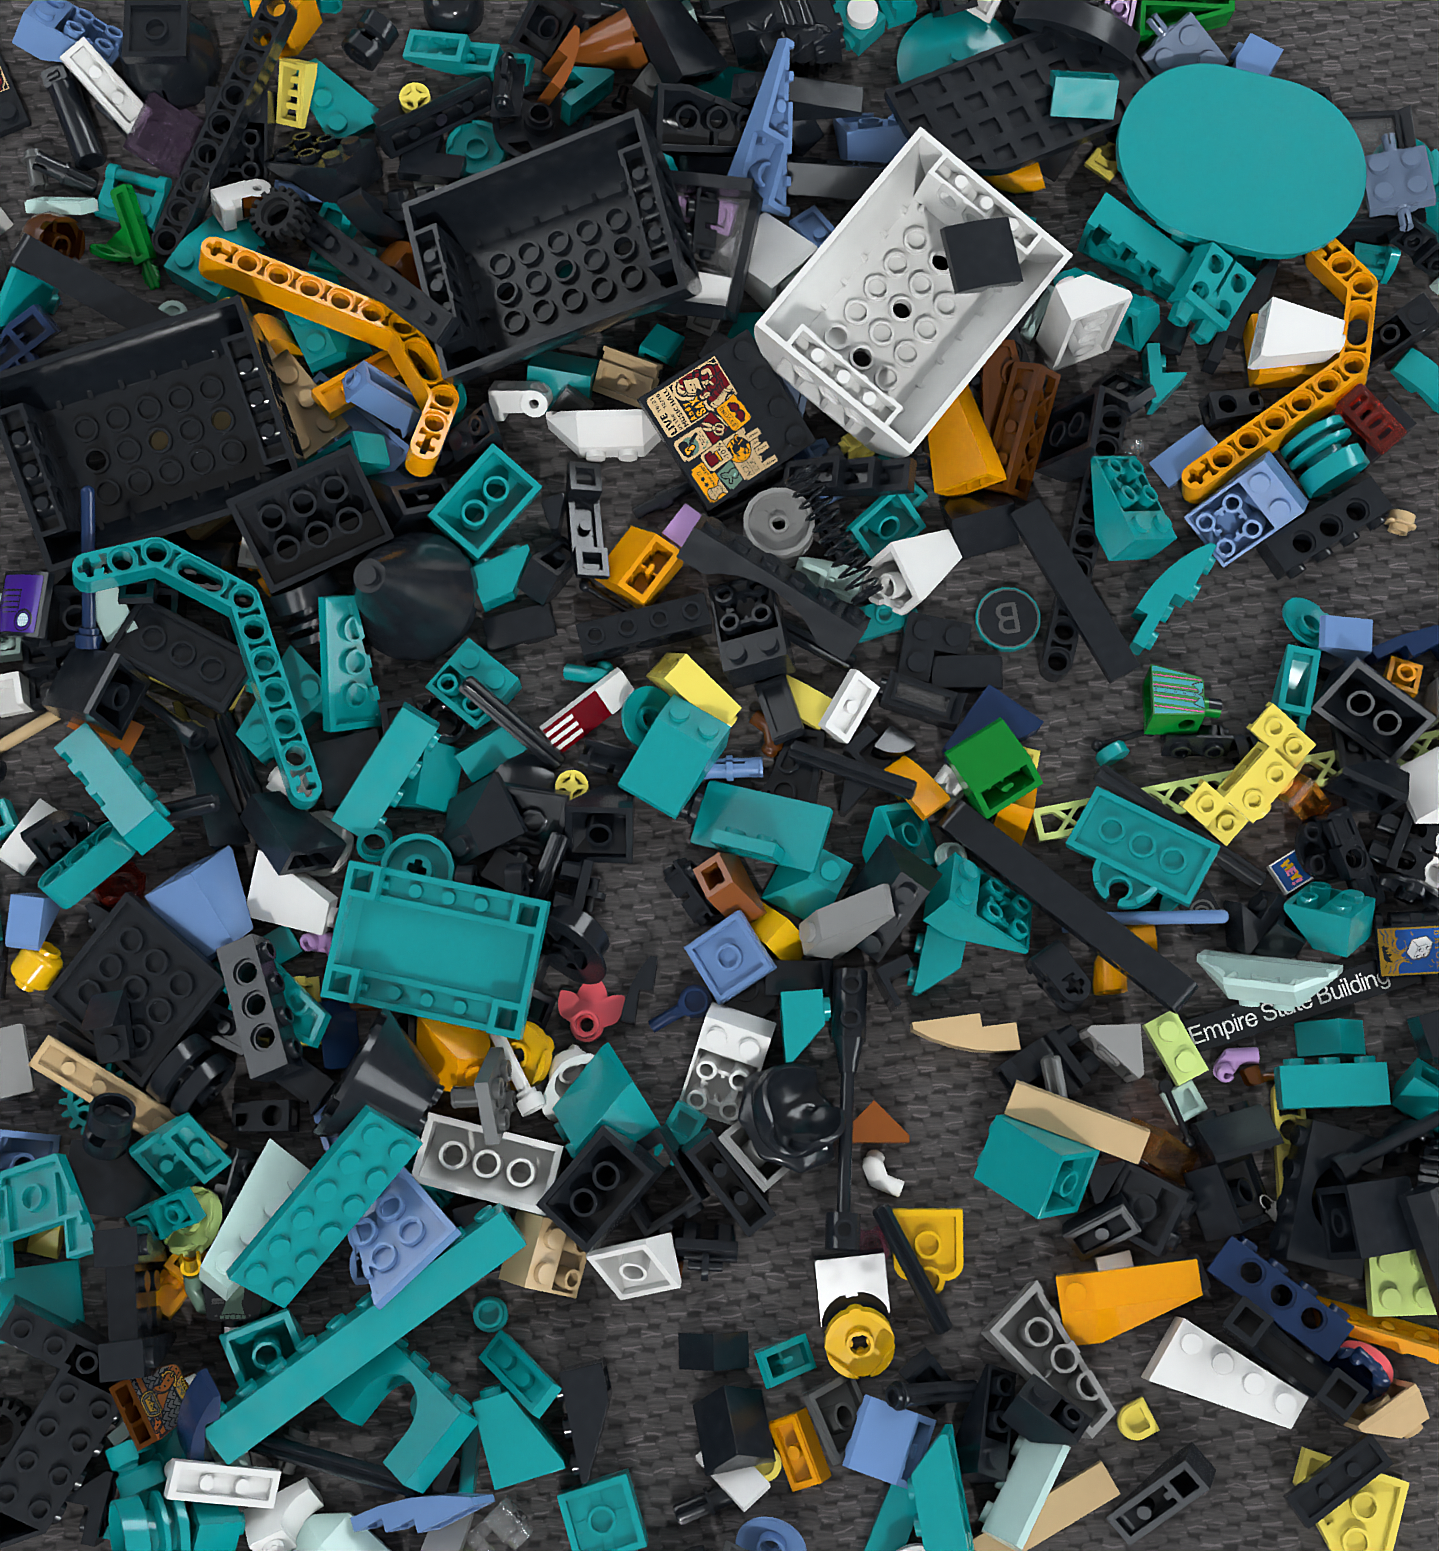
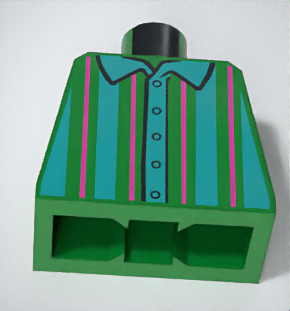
M1150 665L1142 683L1144 734H1195L1204 717L1216 719L1220 717L1222 700L1205 697L1204 680L1201 677L1158 665Z

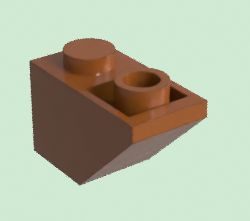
M718 852L693 869L706 898L726 918L737 910H742L751 924L767 913L738 855Z

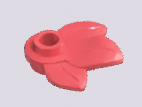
M602 981L592 985L582 984L577 994L567 990L560 991L558 1009L560 1015L570 1022V1030L576 1039L582 1042H593L602 1035L605 1027L612 1026L620 1020L625 997L624 995L608 997L607 990ZM590 1019L593 1021V1028L585 1032L582 1030V1023Z

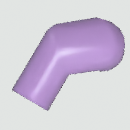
M307 932L301 936L300 946L305 951L326 953L329 956L333 933L327 932L324 935Z
M1258 1048L1225 1049L1213 1065L1214 1076L1219 1081L1227 1083L1235 1078L1233 1074L1240 1065L1259 1064Z

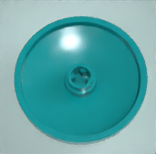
M967 10L933 18L931 12L916 21L901 40L896 60L898 83L902 84L1009 42L1013 38L1007 29L994 18L988 24Z

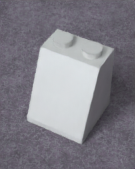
M764 212L759 218L744 290L767 311L818 250V247L767 212ZM729 237L719 248V265L727 273H729L736 237Z

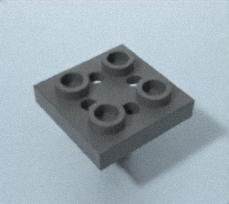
M503 1047L489 1048L475 1079L474 1086H453V1089H451V1105L453 1109L463 1107L479 1108L486 1145L500 1144L505 1130L509 1129L511 1114L517 1109V1094L515 1090H511L510 1086L512 1066L510 1060L505 1059Z

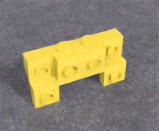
M1271 702L1265 705L1267 708L1253 724L1249 723L1246 727L1261 742L1258 741L1216 790L1206 781L1200 779L1196 789L1185 801L1181 800L1179 803L1184 810L1225 846L1231 842L1248 821L1254 823L1270 811L1271 803L1279 794L1285 793L1292 786L1293 778L1298 774L1295 768L1317 745L1296 727L1297 724Z

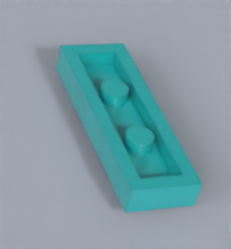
M503 1330L498 1331L478 1357L532 1415L539 1419L562 1390L530 1355Z

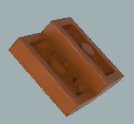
M576 25L573 26L542 70L552 80L535 103L541 102L549 106L566 83L578 53L580 29Z

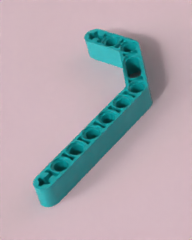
M160 537L146 538L78 555L72 564V579L75 587L81 592L94 593L155 578L229 617L288 799L294 807L301 810L313 807L320 797L322 783L257 589L251 584ZM152 552H159L164 555L165 559L160 562H154L147 556ZM125 560L131 564V567L126 570H119L113 564L116 561ZM103 564H106L107 574H104ZM183 568L192 569L218 583L221 589L216 592L208 591L183 578L178 572ZM89 569L90 573L94 574V576L87 577L83 570ZM237 598H246L252 605L248 608H241L234 601ZM254 628L260 631L262 637L250 639L244 632L247 629ZM264 659L271 663L272 668L268 671L259 670L254 663L257 660ZM274 690L279 692L283 699L279 702H271L266 698L265 693ZM279 722H287L292 726L293 731L289 734H282L277 731L275 725ZM290 753L299 754L303 759V764L293 766L287 762L285 756ZM304 775L302 781L305 789H312L309 797H306L304 792L298 793L301 786L300 776Z

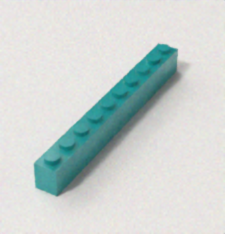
M498 1203L494 1207L488 1205L482 1208L473 1217L474 1222L464 1229L462 1226L457 1227L462 1234L381 1310L374 1306L371 1297L372 1291L368 1292L356 1302L357 1308L346 1316L343 1313L335 1316L325 1326L327 1330L316 1338L314 1335L305 1338L295 1348L297 1352L286 1360L284 1357L275 1360L265 1370L267 1374L256 1382L254 1379L245 1382L235 1392L237 1396L226 1404L220 1401V1419L205 1425V1437L227 1465L231 1464L525 1247L527 1244L524 1234L502 1204Z

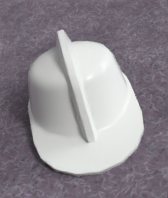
M572 1044L568 1050L555 1055L552 1059L548 1073L549 1082L543 1093L547 1105L542 1108V1112L548 1120L556 1123L559 1120L552 1108L595 1056L582 1051L575 1044Z

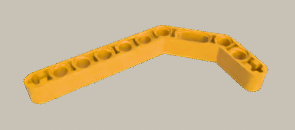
M206 238L201 244L198 265L199 273L204 278L388 351L422 411L406 455V469L414 476L426 477L430 475L437 463L459 403V395L454 385L443 380L438 357L425 335L382 302L223 238ZM411 358L418 360L422 364L430 380H426L421 376ZM421 449L427 451L426 455L421 454Z
M1336 238L1320 250L1306 253L1304 261L1307 269L1345 305L1343 334L1346 335V340L1340 351L1339 358L1189 464L1181 475V492L1184 500L1187 502L1200 504L1243 468L1267 451L1273 453L1292 440L1300 431L1320 420L1365 386L1370 363L1378 280ZM1355 319L1363 320L1367 324L1366 341L1361 345H1352L1347 340L1348 324ZM1354 370L1359 373L1352 374L1348 373L1347 371ZM1331 389L1332 392H1323L1321 390ZM1297 407H1303V408H1306L1307 410H1305V411H1297V410H1295V408H1297ZM1270 426H1279L1280 429H1278V430H1272V429H1270V428H1268V427H1270ZM1245 444H1251L1255 447L1247 449L1242 446ZM1227 463L1229 466L1221 468L1216 466V464Z

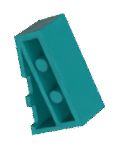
M289 645L281 662L305 732L323 716L321 677ZM271 690L265 693L266 698L271 702H279L283 699L277 691ZM255 701L236 735L266 766L275 756L257 701ZM279 722L275 725L277 731L282 734H289L293 731L292 726L287 722Z
M1375 1056L1354 1057V1063H1340V1057L1318 1058L1319 1064L1305 1065L1303 1058L1283 1059V1066L1274 1068L1277 1110L1373 1108L1391 1104L1387 1062H1376Z

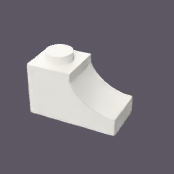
M307 1477L277 1492L274 1509L248 1507L241 1511L245 1515V1532L248 1547L252 1551H290L297 1547L296 1538L303 1523L324 1506L320 1492Z

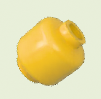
M44 941L40 951L21 949L10 967L11 973L16 979L15 984L26 992H33L34 990L44 991L50 988L63 968L60 950L47 941Z

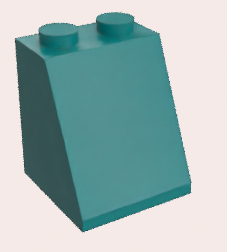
M609 1042L599 1049L552 1108L559 1120L554 1124V1127L564 1142L570 1140L565 1147L573 1160L604 1124L635 1142L661 1126Z
M1005 1114L996 1115L989 1126V1136L984 1150L977 1159L978 1166L973 1178L1036 1219L1077 1212L1100 1150Z
M502 1382L485 1387L482 1391H479L480 1397L474 1400L472 1405L475 1417L479 1421L478 1428L494 1490L566 1468L570 1461L568 1452L543 1421L532 1415L505 1388Z

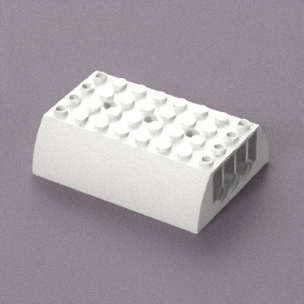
M919 127L758 320L754 327V336L760 352L766 358L772 370L865 447L884 456L904 458L916 449L1073 254L922 127ZM1008 217L1023 282L1016 286L988 288L982 293L955 295L949 268L938 270L932 262L935 256L946 258L940 229L970 221ZM897 303L906 305L909 309V316L907 318L897 317L893 312V305ZM858 351L865 352L870 359L869 365L865 367L858 366L853 360V354Z

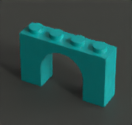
M403 1336L325 1393L323 1397L342 1418L362 1427L392 1390L398 1386L411 1383L417 1397V1409L414 1420L408 1431L383 1463L404 1486L423 1494L479 1421L469 1412L472 1409V1405L457 1393L453 1395L448 1390L451 1386L449 1381L437 1372L432 1374L427 1369L430 1362L417 1351L411 1352L407 1348L410 1342Z

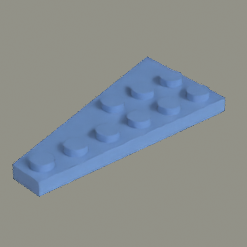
M326 1105L313 1115L315 1123L319 1124L323 1118L321 1113ZM320 1137L325 1151L337 1140V1138ZM405 1166L350 1230L354 1244L358 1247L363 1263L361 1266L364 1275L370 1284L374 1306L381 1310L462 1234Z

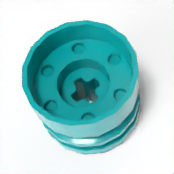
M1340 414L1306 427L1280 451L1285 460L1293 459L1289 464L1292 471L1305 467L1308 468L1298 481L1309 499L1317 498L1344 484L1365 469L1370 463L1358 443L1345 447L1341 446L1352 433L1349 428L1341 429L1345 422Z
M165 1488L162 1495L158 1490L150 1491L146 1510L138 1495L111 1500L108 1521L112 1551H191L190 1521L184 1501L166 1499L163 1496Z

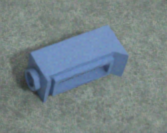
M363 360L354 369L349 370L342 379L346 402H352L394 428H399L402 439L418 425L422 411L415 407L418 404L409 388L375 366Z

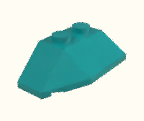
M945 1424L916 1464L911 1477H908L907 1480L910 1500H915L917 1514H914L915 1533L917 1537L922 1536L923 1547L926 1551H975L953 1424Z

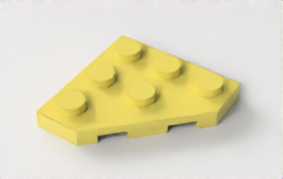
M1301 1447L1293 1484L1295 1486L1329 1461L1332 1456ZM1381 1473L1316 1523L1329 1550L1393 1551L1409 1482Z

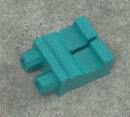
M1214 242L1194 247L1189 256L1192 260L1190 265L1178 281L1175 292H1172L1167 300L1173 305L1167 319L1179 327L1187 326L1191 320L1195 326L1190 333V338L1200 345L1209 343L1216 332L1227 330L1231 323L1230 320L1257 279L1237 261L1232 262L1233 258ZM1211 256H1216L1218 260L1213 259ZM1237 274L1241 278L1237 279L1234 275Z

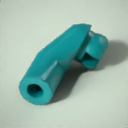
M604 660L599 661L596 667L566 664L563 676L564 679L570 681L597 683L613 671L614 667L610 662Z

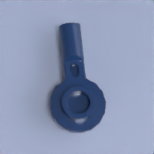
M693 984L687 986L682 990L678 1004L652 1018L648 1023L655 1033L685 1015L690 1018L703 1017L707 1014L712 1003L711 994L701 985Z

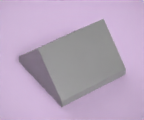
M1141 1024L1091 1025L1078 1032L1081 1038L1080 1041L1126 1083L1140 1079L1144 1075Z

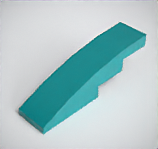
M410 29L403 58L404 60L445 73L475 79L484 75L491 82H494L495 66L498 65V58L504 52L500 44L471 42L467 34ZM510 52L514 55L517 64H526L524 87L529 86L535 64L533 56Z

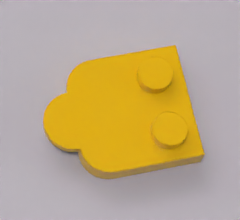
M892 1208L936 1294H939L945 1285V1281L955 1279L963 1269V1209ZM892 1252V1262L896 1273L901 1278L907 1280Z

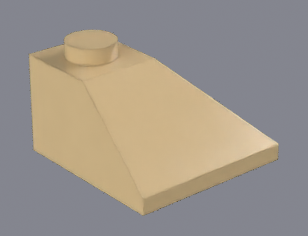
M1393 1378L1390 1388L1384 1395L1368 1403H1360L1343 1426L1364 1433L1395 1438L1405 1437L1408 1439L1418 1434L1423 1429L1422 1423L1430 1417L1417 1385Z

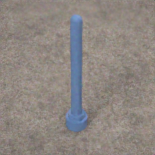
M1225 910L1107 912L1122 925L1226 923L1229 919V914ZM1062 927V932H1063V933H1069L1067 930H1065V929Z

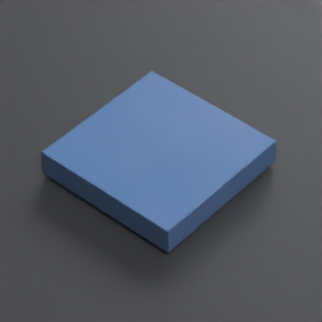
M737 910L684 947L718 1005H723L777 968L742 910Z

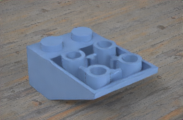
M34 0L23 12L12 43L40 60L62 62L59 59L60 56L84 36L111 67L119 57L118 49L123 32L115 26L105 24L95 18L90 11L79 8L67 0Z
M1267 451L1187 513L1184 518L1205 545L1211 542L1217 545L1213 555L1224 568L1305 512L1309 501L1272 453Z

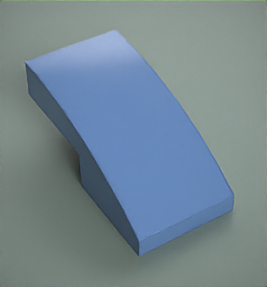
M1202 424L1158 455L1149 464L1170 489L1181 481L1182 472L1189 464L1218 443Z

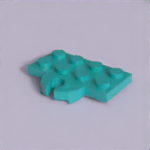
M1098 786L1095 788L1065 843L1067 848L1095 861L1092 869L1093 884L1099 897L1104 902L1110 898L1109 888L1112 884L1123 883L1128 887V894L1118 901L1117 909L1121 910L1138 909L1149 903L1157 893L1189 908L1221 847Z

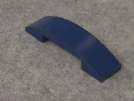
M207 1368L197 1373L184 1395L178 1414L177 1435L180 1446L188 1460L216 1462L205 1441V1425L220 1419L221 1395Z

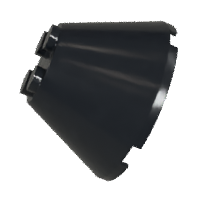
M383 1008L371 1025L365 1040L359 1045L321 1113L323 1118L319 1124L316 1123L312 1131L314 1135L338 1138L366 1104L417 1136L423 1130L428 1120V1117L423 1114L426 1109L430 1110L432 1105L437 1103L445 1086L439 1083V1077L389 1010Z

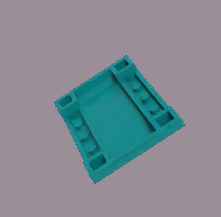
M349 860L320 996L348 1003L385 1008L395 1012L522 1040L551 902Z

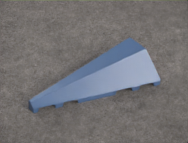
M787 37L778 39L727 175L753 178L755 180L754 188L763 198L761 211L782 217H789L790 207L786 206L787 187L791 186V177L787 176V155L792 154L793 102H789V83L794 81V72L789 71L790 50L794 48V42Z

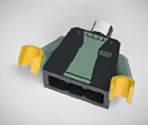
M196 1251V1260L192 1262H186L183 1258V1253L179 1255L180 1271L183 1274L187 1296L196 1311L207 1316V1321H222L221 1334L243 1326V1321L258 1320L259 1314L268 1312L274 1304L241 1285L225 1301L199 1279L200 1265L203 1262L200 1251Z

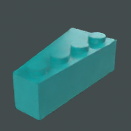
M1107 192L1088 219L1077 247V251L1165 301L1168 300L1172 292H1175L1178 281L1185 274L1192 261L1187 251Z
M86 722L54 747L59 756L69 763V769L86 786V791L99 804L100 809L120 835L142 856L174 830V827L167 819L171 814L170 811L157 798L156 792L144 781L145 777L132 764L131 758L120 747L114 750Z

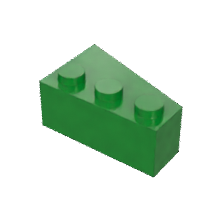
M1137 0L1134 30L1141 35L1137 49L1151 46L1157 36L1149 24L1146 23L1147 19L1152 18L1151 16L1157 12L1165 25L1169 26L1178 22L1187 12H1191L1205 31L1227 25L1235 11V0Z

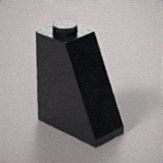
M281 791L252 794L240 816V819L278 876L334 868L347 845L344 839L306 810L294 807L290 803L288 796Z

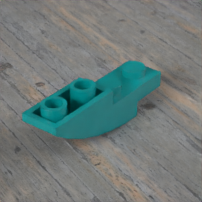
M1211 542L1182 557L1169 567L1146 592L1131 615L1134 619L1142 622L1129 645L1132 653L1139 656L1144 648L1150 651L1160 634L1154 631L1159 621L1166 623L1175 606L1181 608L1186 600L1191 603L1193 602L1202 586L1196 582L1202 573L1206 576L1208 575L1217 559L1212 556L1217 547L1216 544Z

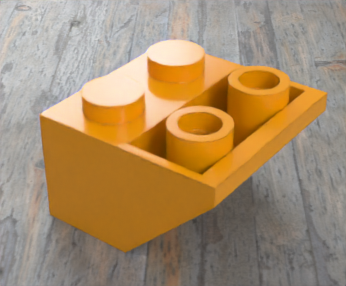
M249 0L253 18L262 0ZM290 0L297 9L298 16L279 59L298 55L323 23L316 0ZM285 4L276 6L273 12L275 17L284 13ZM270 33L261 37L260 43L262 46L269 44L272 36Z
M631 526L608 555L609 579L595 580L636 609L654 604L684 563L676 557L680 550L656 533Z

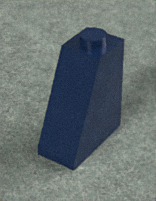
M989 684L945 744L940 754L945 756L944 752L998 718L1004 720L1020 743L1035 735L1044 721ZM945 757V758H944V762H945L948 766H950V764L948 763V761H947V759H946V757Z

